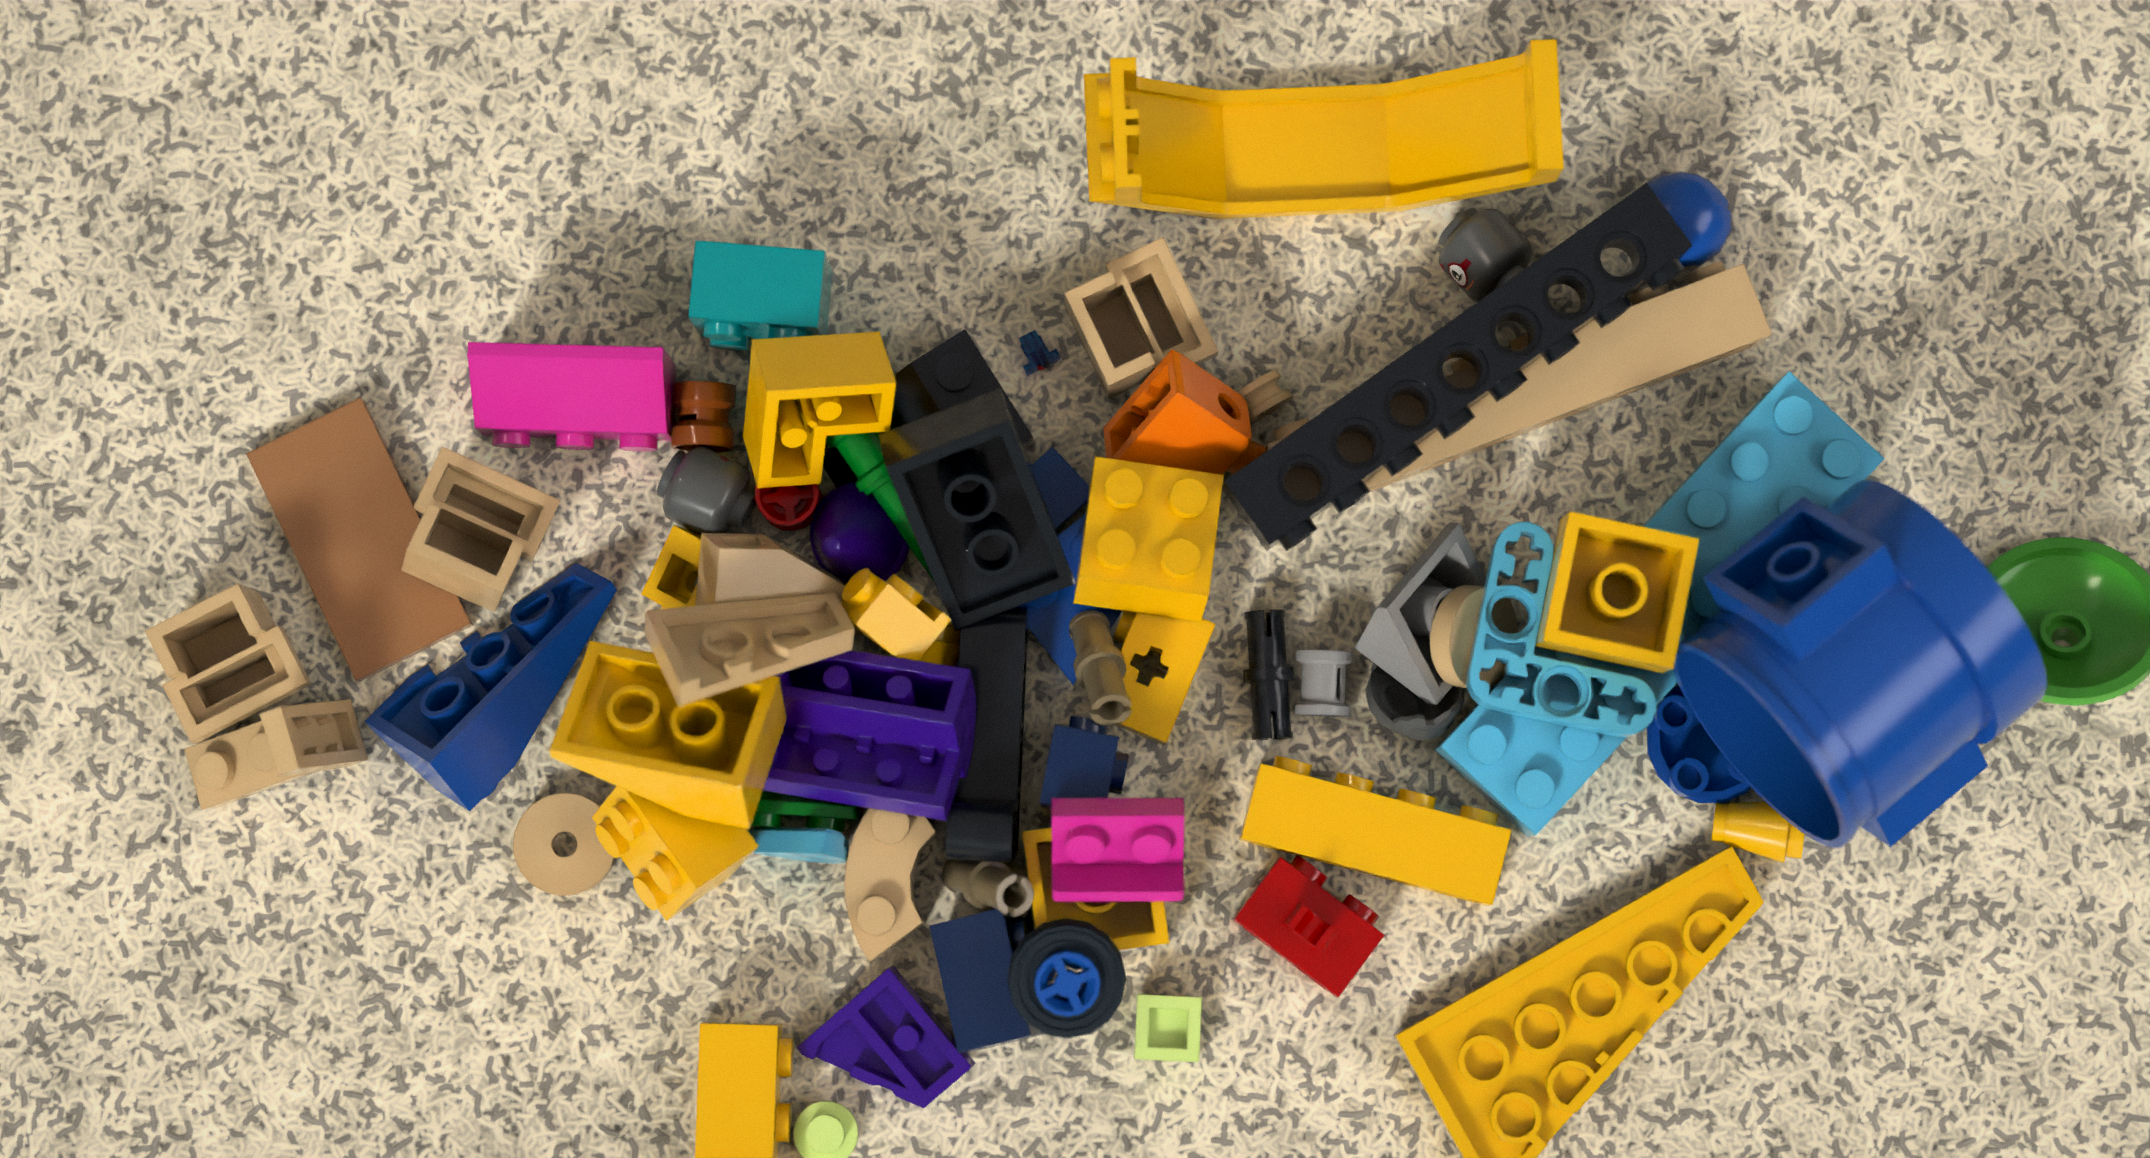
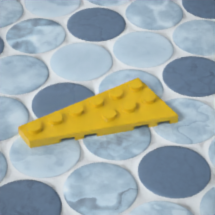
M1732 846L1717 852L1394 1035L1463 1158H1536L1545 1149L1547 1143L1575 1112L1579 1111L1644 1038L1643 1035L1665 1011H1668L1684 993V989L1710 961H1713L1763 905V899Z

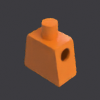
M1173 349L1103 428L1106 458L1223 475L1226 471L1235 474L1266 452L1263 445L1252 441L1248 405L1243 396Z

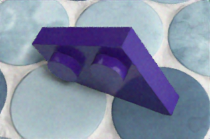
M893 965L796 1047L803 1056L812 1060L819 1058L850 1072L849 1076L871 1086L880 1085L893 1091L896 1097L923 1109L976 1064L967 1052L958 1053L955 1038Z

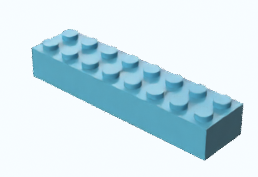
M1790 371L1774 383L1642 525V527L1700 539L1679 642L1685 637L1693 636L1701 629L1702 624L1719 611L1703 579L1705 575L1802 497L1825 508L1854 483L1865 480L1885 459ZM1535 647L1534 655L1625 674L1643 680L1652 689L1656 698V705L1678 683L1673 669L1660 674ZM1527 667L1528 677L1525 680L1510 678L1504 675L1489 690V694L1498 697L1501 690L1505 687L1524 689V694L1519 701L1522 704L1531 705L1530 687L1538 670ZM1554 675L1546 680L1543 686V697L1551 708L1557 711H1568L1576 705L1579 699V690L1571 678L1565 675ZM1591 681L1592 699L1587 710L1584 712L1585 717L1595 719L1594 708L1598 705L1618 711L1617 722L1626 724L1627 720L1633 715H1641L1642 706L1632 702L1631 691L1624 689L1621 696L1616 699L1598 697L1597 693L1602 684ZM1476 704L1434 751L1527 837L1537 835L1627 737H1615L1499 712Z

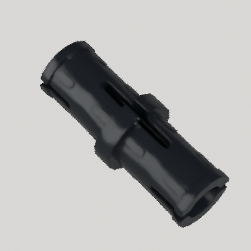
M1264 610L1244 613L1247 624L1249 669L1243 670L1244 683L1251 686L1252 740H1268V738H1272L1270 714H1272L1274 739L1293 738L1288 681L1294 680V669L1287 666L1285 610H1269L1270 612L1266 613L1267 636L1265 634Z

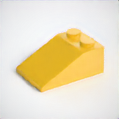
M590 641L549 749L550 755L554 759L684 816L750 829L787 720L780 678L778 676L767 677L678 707L653 652Z

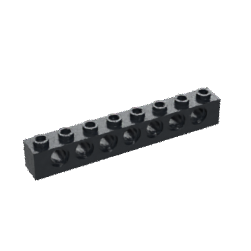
M1647 183L1226 479L1222 490L1266 551L1279 542L1286 551L1290 550L1318 529L1312 521L1314 517L1331 505L1334 506L1339 514L1344 512L1371 492L1364 482L1379 471L1386 468L1391 477L1396 475L1423 455L1417 446L1420 442L1437 430L1445 440L1471 422L1476 416L1470 407L1485 396L1491 394L1494 400L1499 402L1528 381L1522 372L1526 367L1541 357L1545 359L1548 365H1551L1581 343L1574 333L1594 319L1600 328L1607 326L1633 306L1627 296L1647 283L1654 292L1680 274L1685 268L1679 259L1693 245ZM1607 248L1623 250L1631 259V274L1624 277L1609 274L1602 266L1601 252ZM1558 284L1572 287L1580 298L1579 311L1572 314H1564L1555 310L1548 299L1549 288ZM1505 321L1519 323L1528 334L1527 348L1520 351H1510L1502 347L1496 338V326ZM1452 358L1467 360L1476 371V383L1469 388H1456L1450 385L1443 374V363ZM1399 395H1411L1417 398L1424 408L1423 421L1413 426L1400 424L1391 414V400ZM1351 431L1365 435L1372 446L1371 458L1362 463L1348 462L1338 451L1337 439L1342 434ZM1298 468L1311 471L1319 480V494L1307 501L1294 499L1288 494L1284 486V477L1287 473Z

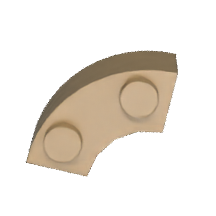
M869 808L854 834L845 869V901L853 933L869 962L875 961L925 923L914 900L913 875L922 851L939 834L926 817Z

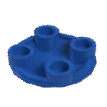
M1679 685L1673 687L1656 705L1653 721L1647 726V754L1657 776L1675 794L1697 803H1725L1747 793L1751 786L1729 763L1706 733L1687 703Z

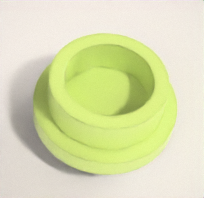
M833 1101L816 1102L805 1108L798 1116L793 1131L794 1143L803 1158H848L858 1141V1125L853 1114L845 1106Z

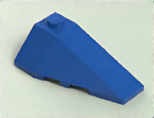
M575 563L515 604L510 613V619L513 624L501 632L490 633L484 637L477 630L462 640L460 644L466 652V656L437 676L427 664L403 682L365 720V723L437 791L470 812L482 799L489 796L496 789L498 783L518 762L616 593V587L610 580Z

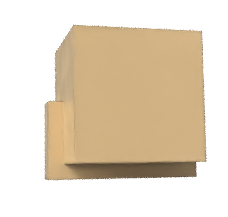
M1164 237L1106 263L1105 269L1107 273L1064 293L1065 310L1108 399L1143 383L1172 349L1197 365L1218 355L1219 351Z
M442 446L414 505L415 510L424 514L407 547L401 571L495 613L520 558L530 562L533 561L561 500Z
M239 583L145 630L167 677L173 678L162 684L192 743H198L312 685L284 628L275 625L260 593Z

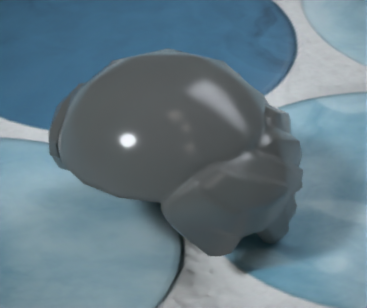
M1374 662L1365 689L1369 711L1379 723L1388 730L1415 740H1430L1443 735L1454 723L1455 717L1464 703L1463 689L1452 686L1437 705L1428 704Z

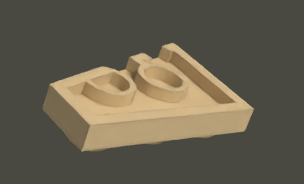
M836 593L646 610L644 633L679 707L850 651L853 648L855 628Z

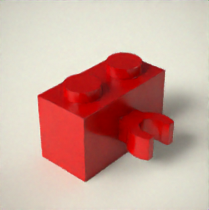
M1297 855L1291 864L1282 857H1279L1232 920L1334 997L1339 998L1385 936L1373 926L1380 916L1350 894L1347 895L1343 902H1340L1322 888L1328 877Z

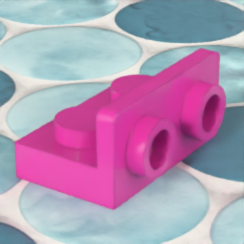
M1052 798V899L1058 902H1154L1183 900L1184 798Z

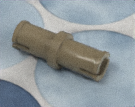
M1087 610L1078 613L1069 622V629L1071 630L1068 631L1070 638L1073 640L1077 655L1073 664L1076 680L1081 687L1086 689L1092 719L1102 726L1118 725L1125 721L1132 711L1131 707H1129L1132 706L1131 700L1127 695L1123 681L1126 673L1124 657L1121 651L1113 645L1108 627V618L1104 613L1097 610Z
M947 860L943 867L942 878L944 885L952 892L963 894L970 905L984 911L998 909L1005 915L1010 913L1011 916H1019L1031 907L1034 900L1032 883L1024 876L1020 875L1019 877L1016 874H1012L1011 870L1002 862Z

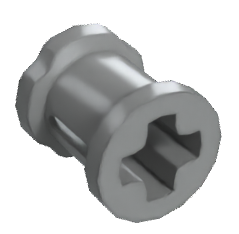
M1296 650L1295 660L1300 662L1302 667L1300 702L1295 705V715L1350 717V706L1345 704L1346 665L1353 662V652Z

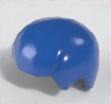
M1679 171L1656 175L1647 182L1693 245L1679 259L1684 267H1699L1721 252L1731 232L1732 213L1728 209L1729 203L1723 193L1710 180L1695 173Z

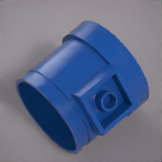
M1861 480L1854 483L1825 508L1802 497L1705 575L1703 579L1719 611L1707 619L1697 633L1693 636L1685 637L1679 642L1673 668L1678 685L1696 718L1741 777L1770 807L1792 826L1816 842L1832 848L1844 846L1854 838L1860 827L1889 847H1892L1988 767L1978 744H1986L1996 738L2044 697L2047 689L2046 671L2038 647L2018 610L1987 568L1947 526L1927 509L1902 492L1872 480Z

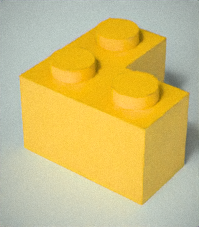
M880 331L752 339L743 439L757 488L821 484L826 436L890 431L896 380Z

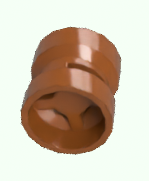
M682 381L673 383V405L679 410L678 422L672 427L671 448L690 451L696 446L706 445L719 452L734 451V429L728 422L729 412L735 407L736 386L713 381Z

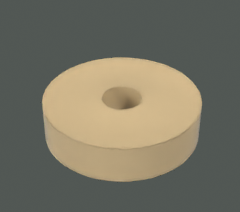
M1462 585L1453 589L1440 603L1432 622L1430 633L1432 661L1439 676L1452 686L1467 688L1466 674L1484 586ZM1508 598L1498 600L1492 608L1494 625L1500 631L1507 634L1518 633L1517 618ZM1495 662L1489 671H1480L1479 680L1489 683V687L1494 686L1505 675V664Z
M557 793L536 801L524 812L514 832L513 852L517 866L528 882L549 894L572 896L593 889L607 877L616 858L612 857L603 848L595 832L597 824L592 819V816L600 808L598 803L578 794ZM563 832L572 833L577 840L575 852L568 857L560 856L554 847L557 836Z

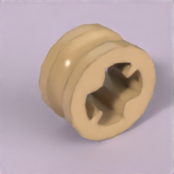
M1277 369L1266 373L1237 391L1247 402L1250 425L1282 407L1293 398L1290 390H1282L1279 387L1278 380L1281 375Z

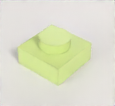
M1137 994L1134 1059L1199 1062L1202 997Z

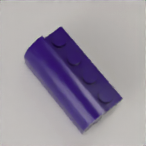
M850 650L774 675L780 678L787 720L763 788L764 791L947 821L959 777H967L974 744L976 694L970 669Z

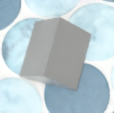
M1449 522L1377 606L1355 647L1356 650L1423 701L1437 705L1452 687V685L1446 683L1439 676L1431 657L1430 633L1435 613L1442 600L1453 589L1462 585L1485 586L1486 576L1459 523Z

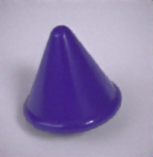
M856 482L843 484L831 490L820 501L810 524V543L819 566L845 582H848L853 575L865 568L887 582L892 574H896L901 569L907 559L910 547L873 494L866 496L864 492L860 493L855 487Z

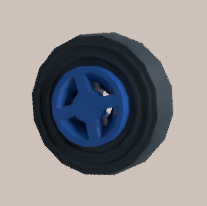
M1064 918L1045 922L1023 937L1011 955L1007 980L1012 1003L1026 1023L1046 1035L1073 1038L1090 1034L1111 1019L1122 1002L1126 974L1121 952L1108 934L1089 922ZM1066 966L1075 970L1082 969V971L1076 973L1073 970L1067 969Z

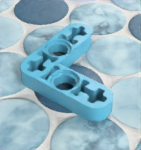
M1517 522L1509 525L1496 538L1491 551L1466 674V687L1470 696L1478 705L1490 710L1615 737H1630L1643 731L1653 721L1656 713L1655 695L1643 680L1625 674L1534 655L1553 561V543L1549 534L1541 526L1534 523ZM1521 536L1530 538V549L1540 552L1539 560H1530L1526 565L1522 578V583H1535L1534 593L1518 585H1497L1498 575L1506 580H1510L1513 576L1516 562L1515 556L1505 553V546H1514ZM1513 598L1525 606L1528 613V621L1522 631L1515 634H1507L1500 631L1494 625L1492 608L1498 600ZM1495 662L1505 664L1504 674L1506 676L1525 680L1528 677L1527 667L1537 669L1538 673L1530 687L1531 705L1520 703L1519 700L1525 691L1520 688L1505 687L1501 690L1498 697L1490 695L1489 683L1479 680L1480 671H1489ZM1565 675L1576 683L1579 690V699L1572 709L1557 711L1545 702L1543 686L1549 677ZM1591 681L1602 684L1597 693L1598 697L1616 699L1621 696L1624 689L1631 691L1632 702L1642 706L1641 715H1633L1627 720L1626 724L1617 722L1618 711L1598 705L1594 708L1595 719L1585 717L1584 712L1587 710L1592 699Z

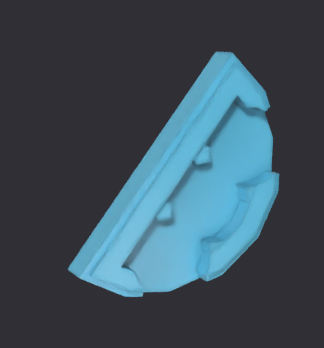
M754 827V830L748 831L759 846L753 852L754 854L816 863L840 864L847 862L849 840H846V836H843L839 831L827 828Z

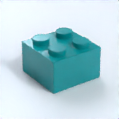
M695 240L688 318L700 337L710 338V347L722 350H747L748 341H752V339L827 335L833 272L826 253L822 250Z

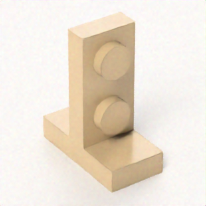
M351 699L279 706L260 713L261 721L184 749L201 810L223 806L318 771L345 768L368 760Z

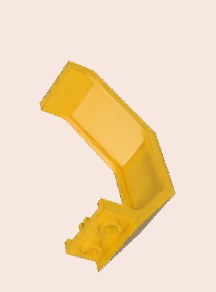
M1557 39L1530 40L1525 52L1513 57L1382 84L1216 90L1139 77L1136 75V57L1110 58L1109 73L1084 74L1090 202L1211 219L1394 212L1556 182L1564 169Z

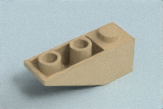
M701 533L695 606L836 593L840 602L843 600L842 592L847 582L764 534ZM856 628L854 629V635H863Z

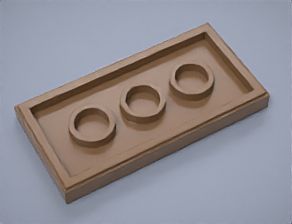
M361 397L246 453L355 681L360 682L473 626V622L459 596L401 571L407 547L421 520V516L414 509L415 503L365 401Z

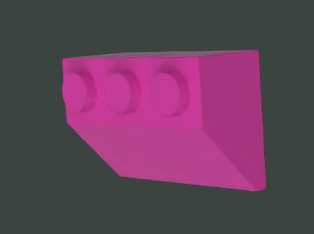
M468 342L467 356L475 429L482 435L492 436V446L529 448L531 437L556 438V448L591 450L594 449V439L619 440V449L652 452L657 451L658 441H671L675 406L673 405V383H676V365L663 347Z

